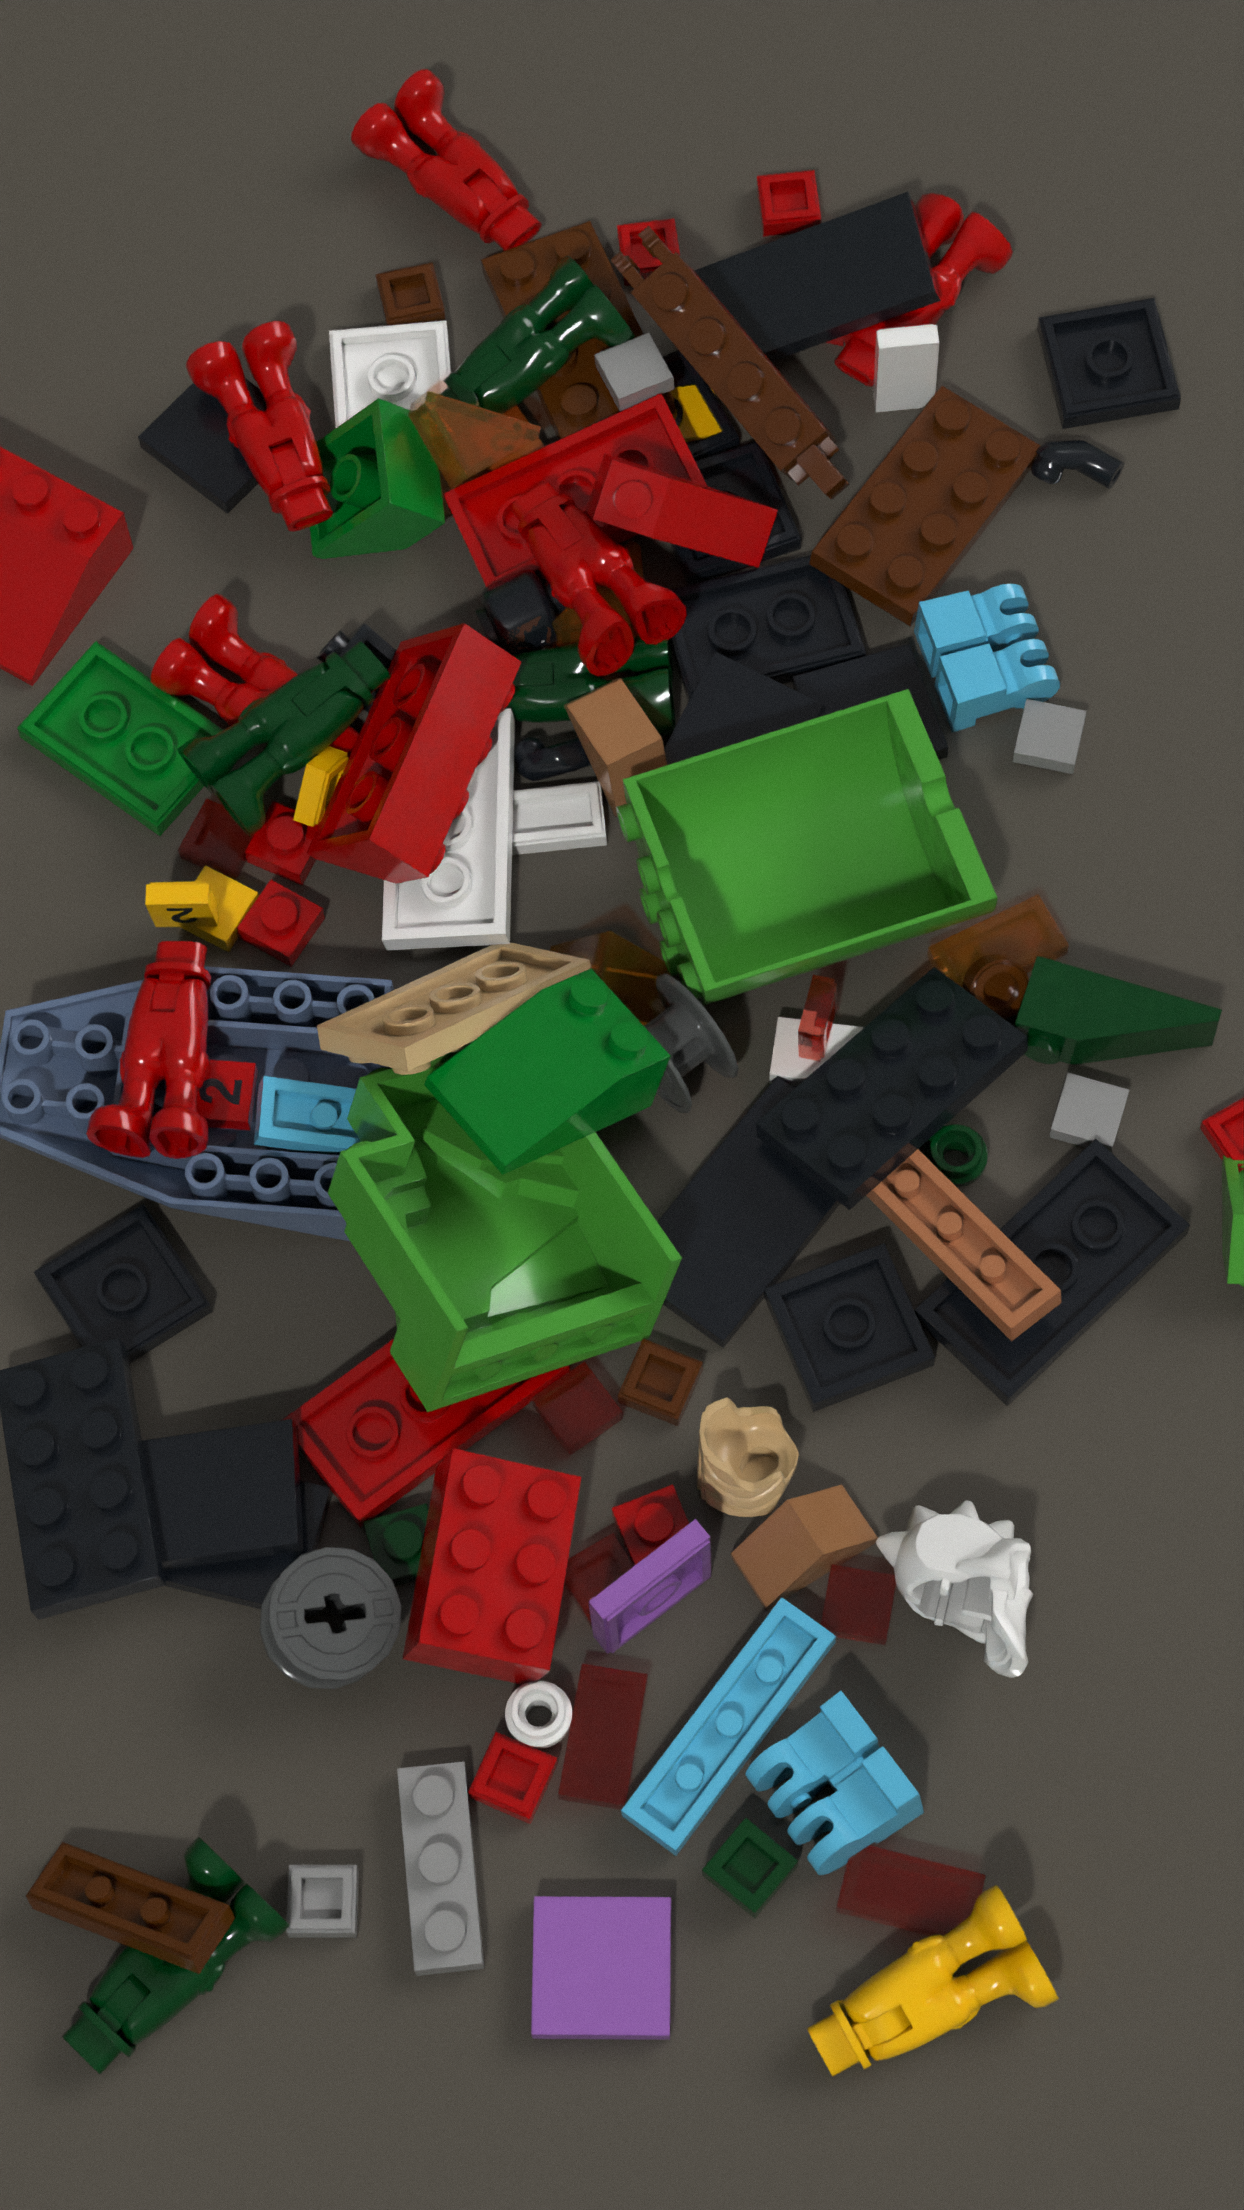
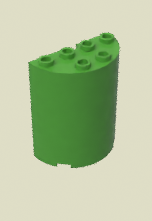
M909 689L622 779L626 804L617 806L616 812L627 843L636 842L640 857L636 859V863L643 884V888L639 889V894L644 912L650 925L659 923L664 939L659 941V946L668 974L672 977L679 975L681 984L703 1006L992 913L996 908L998 897L960 808H955L951 800L945 773Z

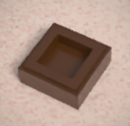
M433 262L375 274L387 326L446 321Z
M642 1339L618 1393V1403L679 1426L703 1371V1362Z

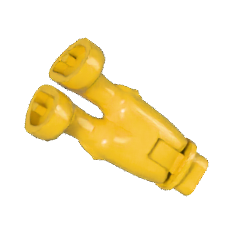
M996 1884L977 1897L971 1914L958 1926L944 1936L933 1935L914 1942L908 1948L907 1953L870 1977L844 2000H837L830 2004L833 2014L808 2027L807 2030L833 2077L859 2062L864 2069L870 2067L869 2055L875 2061L889 2059L925 2045L950 2030L960 2029L977 2015L981 2006L997 1998L1016 1995L1034 2008L1046 2007L1059 1998L1042 1965L1027 1942V1937L1014 1912ZM1003 1949L968 1974L953 1977L956 1970L965 1962L990 1950Z

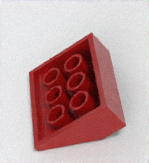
M1 446L0 669L33 686L134 548L124 512Z

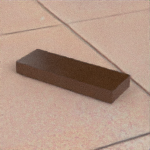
M65 1842L61 1843L26 1895L32 1909L197 1974H200L235 1920L230 1906Z

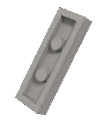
M465 1762L398 1768L414 1972L416 1976L484 1969Z

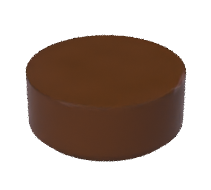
M989 954L979 958L968 968L963 979L962 988L1003 1019H1008L1019 1012L1029 979L1025 970L1007 956Z

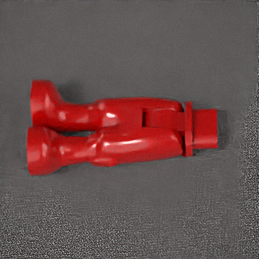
M421 69L412 74L403 83L395 99L394 111L386 103H377L359 118L351 134L353 145L367 157L389 162L406 173L410 185L417 194L429 198L459 223L479 234L480 239L484 243L489 244L495 241L504 251L526 244L539 232L542 225L541 222L528 211L529 201L522 194H518L515 185L505 171L481 148L480 142L467 133L455 130L442 114L441 110L445 94L444 86L432 71ZM405 129L421 138L436 151L438 156H432L423 152L409 137Z
M929 193L922 195L915 205L929 260L940 246L952 243L939 264L932 268L940 301L843 336L846 346L836 357L834 363L842 372L866 386L872 387L874 385L877 330L929 324L936 325L943 314L955 305L961 291L962 281L974 268L981 272L995 274L1003 269L1012 258L1013 251L1010 243L989 220L979 213L971 212L964 221L960 205L950 197Z
M272 321L252 329L245 336L242 343V352L248 369L266 401L267 409L265 411L259 410L254 405L240 358L235 347L229 342H212L196 349L186 361V369L190 379L198 389L216 397L228 415L227 429L229 441L240 450L256 481L268 496L271 511L277 514L281 513L287 529L295 532L324 522L333 515L326 497L331 489L327 479L323 476L321 457L310 424L311 410L307 407L301 396L293 392L289 380L288 370L297 351L295 336L289 324L282 321Z
M544 483L519 497L513 503L511 511L520 521L517 528L523 540L528 543L538 567L550 584L552 596L563 606L573 609L580 619L582 628L577 650L582 663L591 674L606 676L616 672L626 664L633 653L634 647L630 626L601 596L597 586H606L612 590L620 601L633 629L646 644L656 645L666 639L668 641L678 633L687 616L685 605L670 589L647 582L634 571V565L628 549L615 543L592 518L576 507L575 501L571 496L567 494L559 495L551 484Z
M215 594L207 599L195 614L190 625L189 643L181 638H177L166 646L159 655L151 673V683L169 695H191L215 706V710L229 726H232L238 722L242 711L252 701L266 697L299 674L289 668L283 659L270 653L257 652L250 647L238 634V611L236 607L221 594ZM203 657L239 675L245 683L230 682L212 669ZM349 726L329 746L347 752V757H349L360 733Z
M162 941L157 944L155 962L145 967V979L140 986L132 1008L125 1048L119 1059L120 1076L124 1084L119 1104L95 1108L88 1121L86 1135L95 1145L114 1153L144 1158L150 1156L153 1144L160 1154L173 1159L195 1156L207 1148L209 1138L208 1122L197 1113V1091L204 1084L210 1065L209 1056L206 1053L208 1033L207 991L210 987L212 976L204 968L207 947L205 945L192 941ZM165 1079L166 1093L163 1108L153 1117L155 1090L159 1083Z

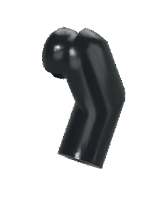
M1083 440L1047 441L1035 451L1038 457L1031 465V472L1035 477L1046 483L1056 484L1061 480L1064 469L1076 470L1110 489L1121 475L1124 462Z
M529 737L519 742L514 748V761L519 765L518 773L531 781H539L591 766L579 737L545 747L539 738Z

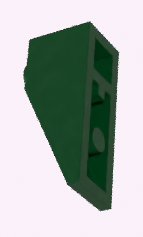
M1037 956L1015 1022V1028L1027 1036L1028 1051L1024 1055L1043 1064H1056L1060 1061L1070 1065L1212 1046L1222 1009Z

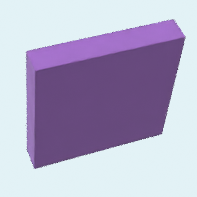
M696 1519L588 1601L593 1637L607 1654L610 1652L614 1653L711 1577L710 1536Z
M534 1896L532 2039L670 2040L671 1897Z

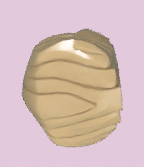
M728 1397L711 1403L702 1412L697 1463V1489L701 1490L700 1498L706 1500V1503L713 1508L733 1516L757 1517L770 1514L775 1509L796 1470L799 1458L798 1449L787 1434L780 1414H778L776 1409L768 1406L737 1408Z

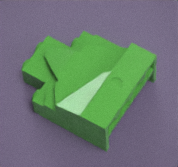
M449 1052L431 1061V1067L420 1073L400 1075L394 1073L392 1068H379L366 1076L360 1077L347 1120L361 1142L350 1146L344 1151H340L328 1190L329 1197L347 1223L344 1230L345 1234L395 1310L397 1331L390 1354L427 1412L642 1341V1339H648L682 1260L676 1248L596 1132L502 1175L424 1085L429 1074L458 1052Z

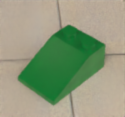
M590 968L539 991L429 1074L424 1085L498 1171L504 1175L651 1107L671 1056Z

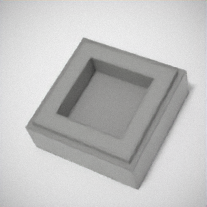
M650 333L594 355L596 368L619 411H623L660 393L664 394L675 389L673 375Z
M1026 699L1014 749L1013 762L1073 774L1087 711Z
M1067 1073L1049 1137L1085 1148L1097 1139L1112 1153L1128 1099L1129 1089Z
M289 1865L287 1923L290 1926L286 1931L289 1938H357L359 1869L357 1865Z

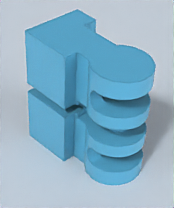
M1018 584L998 585L983 593L972 596L968 590L921 601L918 604L914 634L931 678L936 677L934 687L952 733L975 726L977 718L1013 707L1024 709L1026 699L1045 702L1060 689L1061 684L1055 669L1052 666L1044 665L1049 658V653L1042 640L1034 639L1039 632V628L1034 616L1024 613L1029 603L1023 588Z
M839 1691L820 1706L821 1712L786 1739L776 1742L763 1751L750 1764L745 1774L756 1791H765L783 1780L791 1778L776 1790L768 1801L767 1805L776 1818L786 1817L807 1806L818 1792L828 1785L835 1790V1793L807 1806L787 1829V1833L797 1845L805 1844L822 1833L830 1831L827 1836L812 1848L807 1856V1860L818 1875H826L839 1869L873 1842L877 1845L924 1813L918 1791L884 1746L879 1747L877 1737L842 1691Z

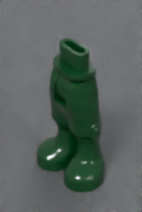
M567 255L553 267L549 281L530 303L522 304L510 311L501 323L465 358L457 370L450 373L443 380L448 388L427 405L453 437L456 438L474 422L481 428L487 424L482 414L493 419L517 406L554 376L566 363L569 354L585 342L597 339L610 347H614L632 340L635 336L596 284L593 285L583 269L575 260ZM571 310L551 330L545 331L552 321H554L564 312Z
M637 635L633 638L634 647L632 655L625 665L613 673L635 672L642 674L621 679L660 736L671 735L675 728V708L671 683L674 677L671 638L668 641L666 639L653 645L646 644ZM579 641L570 645L514 655L515 658L521 661L513 681L515 693L505 709L511 708L515 721L550 723L571 721L564 707L565 704L613 680L600 679L604 676H596L587 670L577 650Z
M359 641L341 657L332 652L326 657V662L317 664L300 673L266 697L252 701L242 711L237 723L212 737H198L187 741L177 749L178 753L201 784L210 793H215L232 819L251 837L266 822L263 796L271 785L281 776L301 770L316 755L341 736L358 717L364 707L363 703L369 706L374 702L371 693L390 679L391 676L366 645ZM268 743L263 752L231 772L236 762L256 745Z
M199 1836L187 1847L184 1853L189 1876L185 1889L225 1903L238 1891L229 1905L235 1920L200 1974L128 1946L121 1951L94 1987L89 1998L91 2004L83 2001L78 2006V2009L83 2014L62 2035L63 2039L99 2074L121 2052L130 2058L136 2050V2045L166 2025L199 1995L211 1992L226 1968L225 1963L237 1952L254 1941L272 1942L290 1926Z

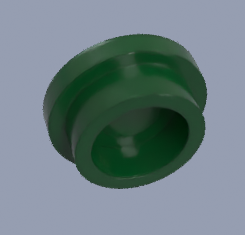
M959 1124L943 1126L926 1141L923 1152L956 1187L970 1185L979 1179L986 1168L988 1159L987 1146L983 1138L972 1128ZM957 1150L966 1156L967 1161L960 1166H952L944 1160L943 1156L949 1151Z

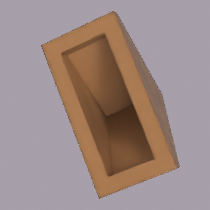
M617 678L564 705L615 817H618L616 807L626 804L622 779L667 765L662 737L621 678Z
M842 1485L786 1500L731 1552V1558L766 1611H768L777 1604L781 1597L787 1599L875 1544L878 1537Z

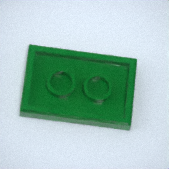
M96 641L17 727L21 739L158 836H161L204 788L183 761L177 749L193 738L212 737L223 731V729L174 695L162 692L151 683L150 678Z

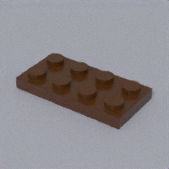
M591 221L481 260L483 274L503 318L517 306L529 304L549 281L553 267L568 255L576 261L593 285L596 284L616 308L633 332L634 338L644 335ZM571 310L564 312L562 315H560L558 318L552 321L545 331L551 330ZM597 339L589 340L572 351L563 367L536 390L558 440L621 412L596 368L594 357L595 354L612 347ZM671 392L662 394L671 413H676L674 398Z
M941 386L812 550L809 564L911 627L916 620L919 602L932 599L1030 472L1032 463L1038 457L1035 451L1041 445L944 386Z

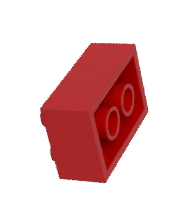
M454 1448L447 1454L435 1471L402 1659L521 1685L531 1681L537 1682L550 1671L580 1490V1476Z

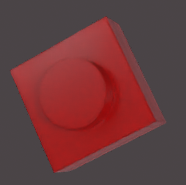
M272 801L265 814V824L254 834L245 850L247 862L303 885L317 860L308 855L307 851L319 824L311 827L294 821L295 810Z
M270 880L238 925L237 931L239 938L292 967L324 921L325 915L322 907Z
M673 1484L612 1508L613 1519L633 1567L689 1524Z

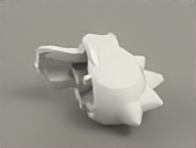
M967 1500L963 1501L950 1514H938L918 1505L912 1510L906 1531L891 1532L878 1537L876 1540L877 1547L894 1568L896 1586L916 1613L934 1621V1625L943 1626L945 1624L953 1626L977 1642L984 1643V1662L997 1674L1013 1678L1020 1676L1024 1672L1028 1664L1025 1645L1026 1611L1033 1596L1031 1590L1028 1589L1030 1579L1028 1563L1030 1561L1031 1547L1029 1543L1021 1538H1014L1013 1522L1003 1520L987 1524L980 1521L972 1501Z

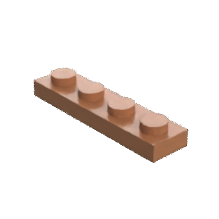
M919 1149L866 1195L1011 1341L1061 1304V1290Z

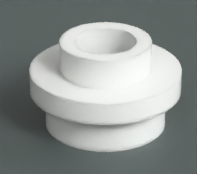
M531 1681L521 1685L511 1694L506 1704L505 1719L509 1732L515 1740L535 1749L548 1748L560 1742L566 1736L572 1724L573 1713L568 1696L560 1687L547 1681ZM544 1706L551 1711L552 1717L546 1725L537 1727L527 1721V1714L533 1707Z

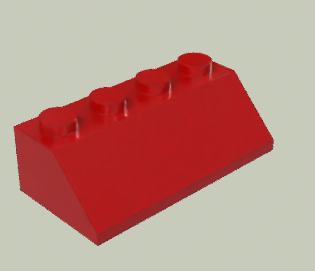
M465 623L401 641L388 669L391 678L381 685L307 854L317 860L395 884L429 877L444 857L446 848L443 842L452 821L461 814L468 802L469 792L467 787L475 768L482 763L491 749L492 738L490 734L498 715L509 705L515 693L513 681L521 661Z

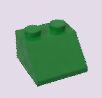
M378 398L317 441L323 476L327 479L331 489L326 497L333 515L324 522L310 526L312 555L314 557L328 559L404 550L445 524L432 418Z

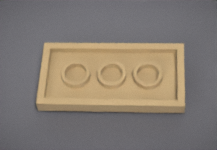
M511 942L510 944L490 945L317 1025L320 1048L324 1051L347 1056L353 1063H375L390 1067L396 1074L410 1075L420 1073L431 1067V1061L449 1052H460L542 989L590 969V960Z

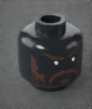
M529 569L522 570L484 589L481 595L483 606L475 610L487 638L512 656L543 649L560 640L563 635V627L559 617L570 611L552 596L550 584L548 582L543 584L538 574Z

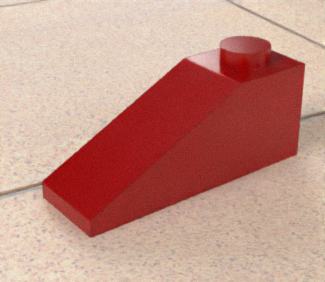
M604 453L586 508V512L594 520L653 539L757 568L760 566L778 512L776 508Z

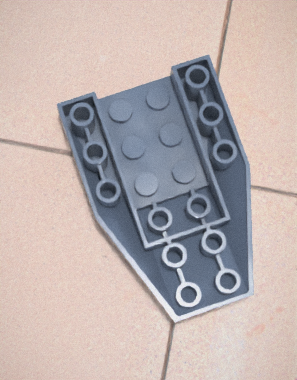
M204 966L212 976L210 987L207 991L208 1033L206 1053L209 1056L208 1059L256 1063L258 1076L251 1129L237 1130L208 1127L209 1138L207 1148L198 1155L180 1159L163 1156L155 1149L153 1144L149 1157H130L114 1153L95 1145L86 1135L88 1121L95 1108L119 1104L124 1086L120 1076L119 1059L125 1048L132 1008L143 980L5 1011L0 1043L1 1139L173 1209L350 1241L344 1232L347 1223L328 1195L339 1155L254 1145L258 1087L263 1076L357 1088L360 1077L366 1076L379 1068L391 1069L390 1067L375 1063H353L347 1056L321 1050L317 1025L393 991L392 980ZM165 1079L159 1083L155 1090L153 1117L163 1108L166 1093Z

